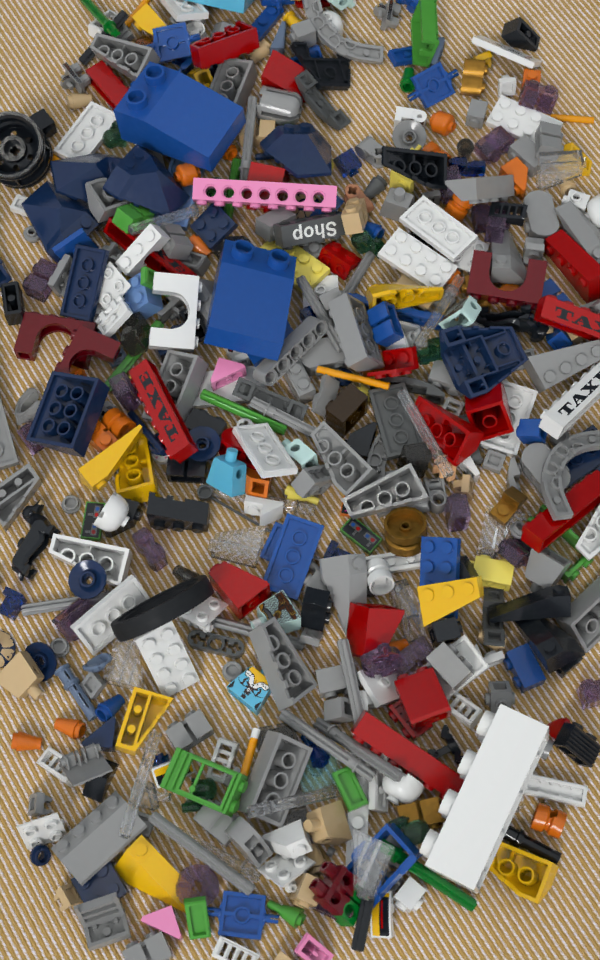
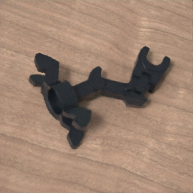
M444 725L441 731V738L445 740L447 745L439 750L430 749L427 752L437 760L451 752L454 755V762L460 764L463 758L461 750L453 736L449 733L448 726Z

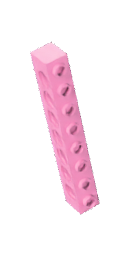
M193 177L192 200L197 205L214 203V206L223 207L225 204H232V207L238 208L243 207V205H250V208L259 209L261 206H268V209L272 210L286 207V210L296 211V208H304L303 211L307 212L321 209V212L332 213V210H336L337 186ZM210 188L216 190V194L213 197H209L206 194ZM228 189L234 191V195L231 198L224 196L225 191ZM246 190L252 192V196L249 199L242 197L243 192ZM264 191L270 194L267 200L260 198V194ZM282 192L288 195L285 201L278 199V195ZM300 193L306 197L303 202H298L295 199ZM315 195H322L324 200L321 203H316L313 198Z

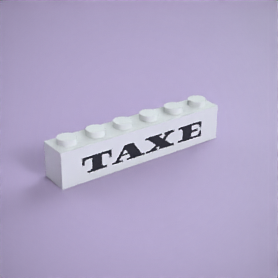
M600 362L598 364L594 363L589 372H585L581 376L579 382L575 381L569 391H564L559 401L556 399L549 410L545 409L540 416L542 420L538 426L539 428L558 440L600 399Z

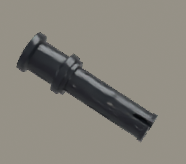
M509 825L503 839L512 843L514 847L519 848L520 846L557 865L562 853L527 836L524 830H518Z

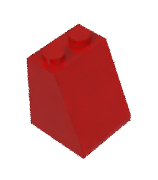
M273 50L261 75V85L296 92L301 96L302 104L306 103L295 81V77L305 71V69L278 51Z
M251 161L247 181L288 183L290 175L284 168ZM246 190L244 191L243 198L249 199L252 196V192ZM266 191L260 194L262 200H267L270 197V194ZM284 192L278 195L280 201L283 200ZM244 205L247 210L256 211L255 208H250V205ZM261 206V208H259L260 210H263V213H267L272 210L268 209V206Z
M502 382L498 383L485 395L473 399L465 396V412L469 422L485 433L481 441L514 432L507 394Z
M225 561L221 564H215L208 573L213 589L225 603H228V607L239 620H242L255 610L259 604L271 597L270 584L267 581Z
M350 602L346 639L349 640L352 656L362 657V660L374 661V658H382L404 616L405 610L385 604Z
M421 667L416 670L415 674H402L394 681V686L412 731L450 717V705L433 667Z

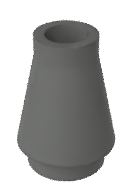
M377 175L372 178L363 193L371 200L386 190L387 182L383 177Z

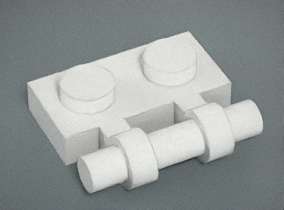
M119 295L116 299L113 298L105 311L102 310L99 313V317L95 320L102 335L109 338L133 314L122 295Z

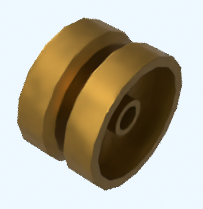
M399 507L390 511L384 520V538L387 549L396 556L411 557L421 553V536H427L425 515L412 507Z

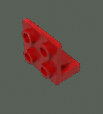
M416 346L382 351L385 369L369 372L367 376L381 379L412 374V370L419 369Z

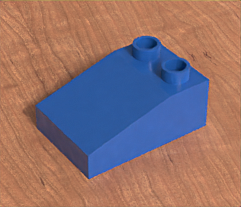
M151 61L148 62L113 110L122 140L210 172L214 170L246 123L244 108L180 71Z
M225 239L215 274L204 343L278 361L284 343L297 257L290 256L289 253L282 249H272L270 251L255 247L246 240L231 241Z

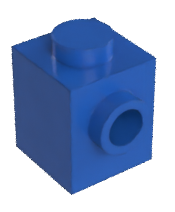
M520 419L519 426L516 428V435L523 444H545L547 433L538 427L542 419Z

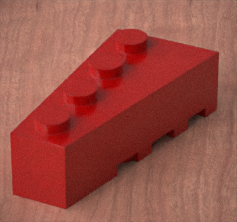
M237 21L234 27L229 25L224 28V32L213 33L212 38L204 37L190 44L193 65L204 70L210 68L211 65L222 64L227 59H235L241 54L254 52L255 49L260 48L257 28L242 21Z
M563 229L545 238V254L550 257L586 304L600 299V264Z

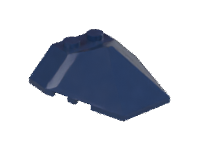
M310 123L279 125L260 142V147L264 154L273 156L277 164L281 162L284 165V169L296 178L331 176L332 174L331 145Z
M135 145L116 165L102 188L120 201H123V199L134 203L133 205L139 207V205L150 209L149 212L168 219H172L190 198L157 157L138 145Z
M95 153L51 161L50 166L55 192L74 200L81 199L88 202L85 183L98 178L108 179L116 165L123 158L115 155Z
M46 181L21 205L36 230L46 253L58 264L61 259L52 249L55 245L80 228L88 235L94 230L98 232L106 225L107 221L98 223L89 210L88 202L81 199L74 200L55 192L54 184Z
M456 325L439 331L440 354L456 390L469 399L487 394L528 360L512 326L482 328L479 326L462 327V325Z

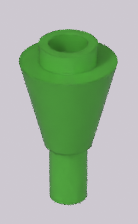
M269 900L267 903L268 909L277 912L294 929L303 925L306 918L304 909L280 905L272 900Z

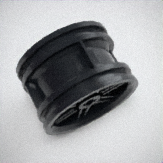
M16 111L1 112L0 161H4V163L0 165V183L13 189L33 187L40 183L50 171V162L53 161L52 146L47 136L30 117ZM12 132H17L16 135H11Z

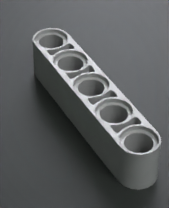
M308 316L284 339L278 361L265 358L254 369V379L267 386L274 385L325 335L328 329L327 322L313 316Z

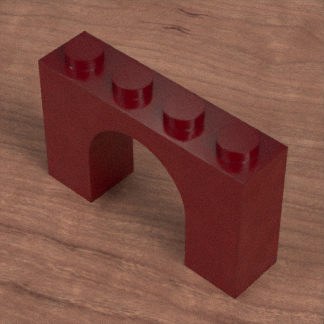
M474 250L466 297L470 295L477 301L486 300L490 304L505 303L509 307L531 305V310L537 308L538 301L542 298L548 261L529 258L524 283L516 290L503 291L496 288L489 277L492 252Z
M35 311L25 312L14 347L17 359L35 361L39 345L47 335L54 332H62L71 337L74 329L77 330L79 325L99 332L97 325L94 322L76 320L72 317L62 318L54 314L44 315ZM92 356L80 357L72 365L88 370Z
M79 325L77 330L74 329L70 338L72 341L69 346L66 345L62 354L64 357L61 362L57 363L54 371L70 374L72 364L83 356H95L114 365L121 351V342Z

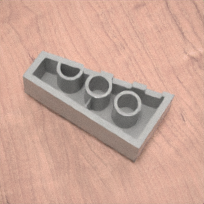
M600 340L528 356V360L523 366L538 393L600 361Z

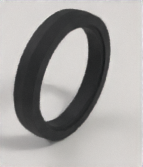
M200 575L179 583L116 618L110 624L113 633L119 642H123L150 632L204 602L214 593L213 587L206 575Z

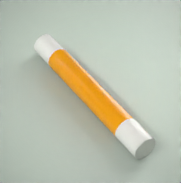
M258 728L252 729L240 773L247 777L261 731Z

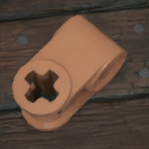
M348 184L345 187V204L351 198H364L367 212L370 213L374 210L372 201L363 193L358 185Z

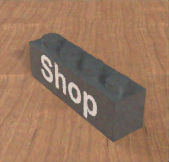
M333 211L332 213L273 224L275 245L283 250H290L296 245L308 246L310 242L322 243L328 238L332 240L340 239L342 235H346L341 218L342 212Z

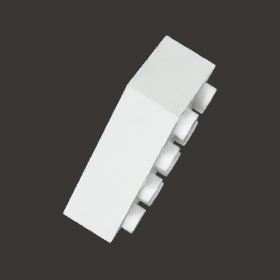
M500 704L496 714L485 710L476 729V734H478L477 740L482 742L478 753L470 749L466 750L457 770V773L460 774L459 778L464 780L459 793L450 788L448 789L438 810L441 813V817L445 818L446 821L440 833L431 828L429 829L419 851L424 857L428 858L425 863L427 868L476 894L480 891L549 740V726L503 704Z

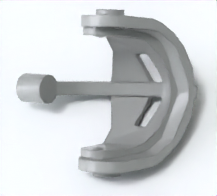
M28 388L19 398L14 413L17 425L20 426L23 423L33 422L41 401L38 400L39 392L37 389Z

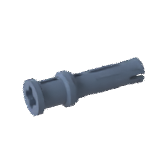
M64 664L54 672V675L59 677L64 685V690L71 693L88 721L91 722L97 718L95 714L96 709L79 685L80 679L75 677L70 669V664Z

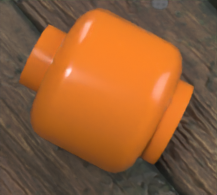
M444 111L434 113L429 121L431 130L443 136L449 135L456 128L454 116Z
M183 163L176 166L173 177L182 187L193 185V177L201 178V172L199 167Z

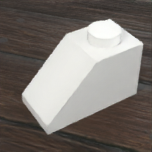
M301 819L262 835L263 840L272 852L292 859L313 851L309 833L305 832Z

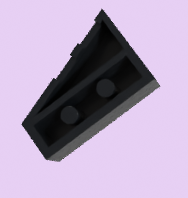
M149 491L146 514L150 527L155 530L172 529L176 532L191 530L194 533L208 532L211 511L209 503L185 499L184 502L173 500V496L167 495V498L156 497L155 492Z

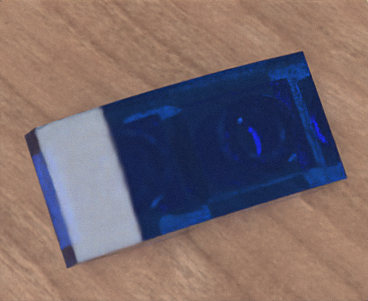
M454 157L449 159L447 170L449 173L459 176L480 177L485 174L486 164L485 160L467 162L466 157Z

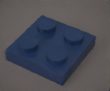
M212 203L189 227L214 251L238 225L220 206H214V203Z
M109 861L83 886L75 877L70 879L83 903L117 892L120 899L129 893L112 861Z

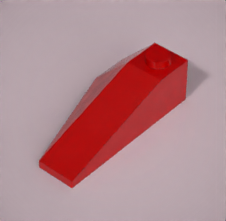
M418 396L414 404L413 411L417 422L429 434L430 441L438 447L441 457L452 465L458 466L478 449L485 433L477 427L422 396Z

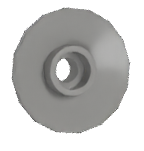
M415 120L401 121L394 128L392 140L396 148L410 149L412 147L415 149L418 145H421L423 148L426 143L427 134L421 123ZM410 136L412 137V140L407 141L406 137Z

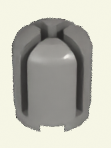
M268 86L261 87L259 94H262V96L260 97L259 105L257 104L256 106L257 120H275L276 124L279 125L287 123L295 125L299 121L302 112L301 96L296 92Z

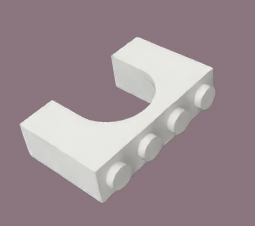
M154 272L152 294L169 295L179 298L187 307L188 318L182 326L174 329L150 327L148 349H171L193 353L194 348H198L199 337L195 336V333L200 325V318H197V311L201 309V300H198V293L202 292V282H199V276Z

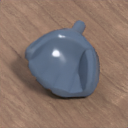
M101 653L87 661L82 668L91 673L100 672L111 662L113 657L109 653Z

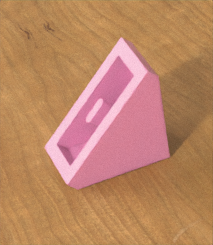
M219 357L210 380L212 390L215 391L238 380L239 377L247 376L245 365Z
M172 905L142 916L140 921L182 941L183 935Z
M307 932L294 950V954L302 960H331L334 956Z

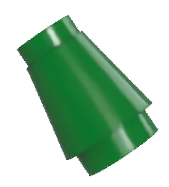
M411 67L404 69L400 81V88L406 93H410L415 89L410 79L415 76L414 69Z

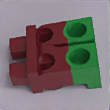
M324 861L319 868L320 872L325 875L323 881L320 878H315L309 886L310 890L315 894L312 899L329 911L336 918L335 921L340 926L353 927L357 921L361 902L359 898L363 893L364 883L348 871L344 865H336L331 861Z

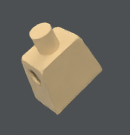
M19 651L1 670L0 685L17 698H26L30 695L37 701L44 695V691L38 686L44 679V675L27 651Z
M342 800L324 805L306 814L307 820L304 821L303 828L305 832H311L314 843L337 846L352 839Z

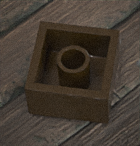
M351 383L346 388L343 387L339 391L338 397L334 401H329L325 407L326 423L341 438H344L367 413L368 396Z

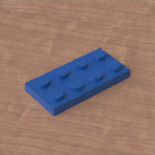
M287 513L263 580L270 584V591L278 593L283 590L287 597L299 600L304 586L303 583L308 575L325 526Z
M421 536L419 586L459 580L461 538ZM419 602L418 616H422V614H421V608H420V602ZM458 610L443 618L456 617L458 619Z

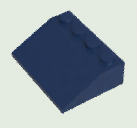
M52 371L26 440L68 455L84 457L110 388L99 378Z

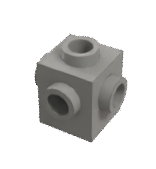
M488 681L485 705H489L490 711L496 713L500 704L511 708V705L515 704V694L511 690L509 681Z

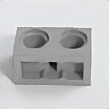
M322 464L303 468L293 480L291 486L295 489L297 495L301 498L325 493L333 482L325 465Z

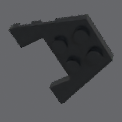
M293 42L290 47L303 68L307 69L318 82L315 86L317 90L347 91L350 88V59L337 53V58H312L306 42Z

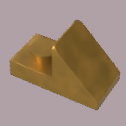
M511 486L503 492L501 499L489 512V516L505 527L528 497Z

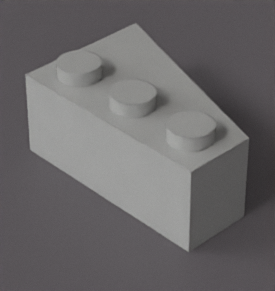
M29 463L0 483V525L5 532L42 484L40 477Z

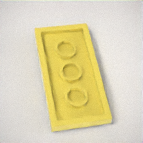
M275 240L272 242L266 241L260 247L270 251L272 249H282L275 245ZM298 245L293 246V249L284 250L290 256L297 257L293 287L300 292L302 291L296 281L298 277L304 275L312 289H314L330 273L329 267Z

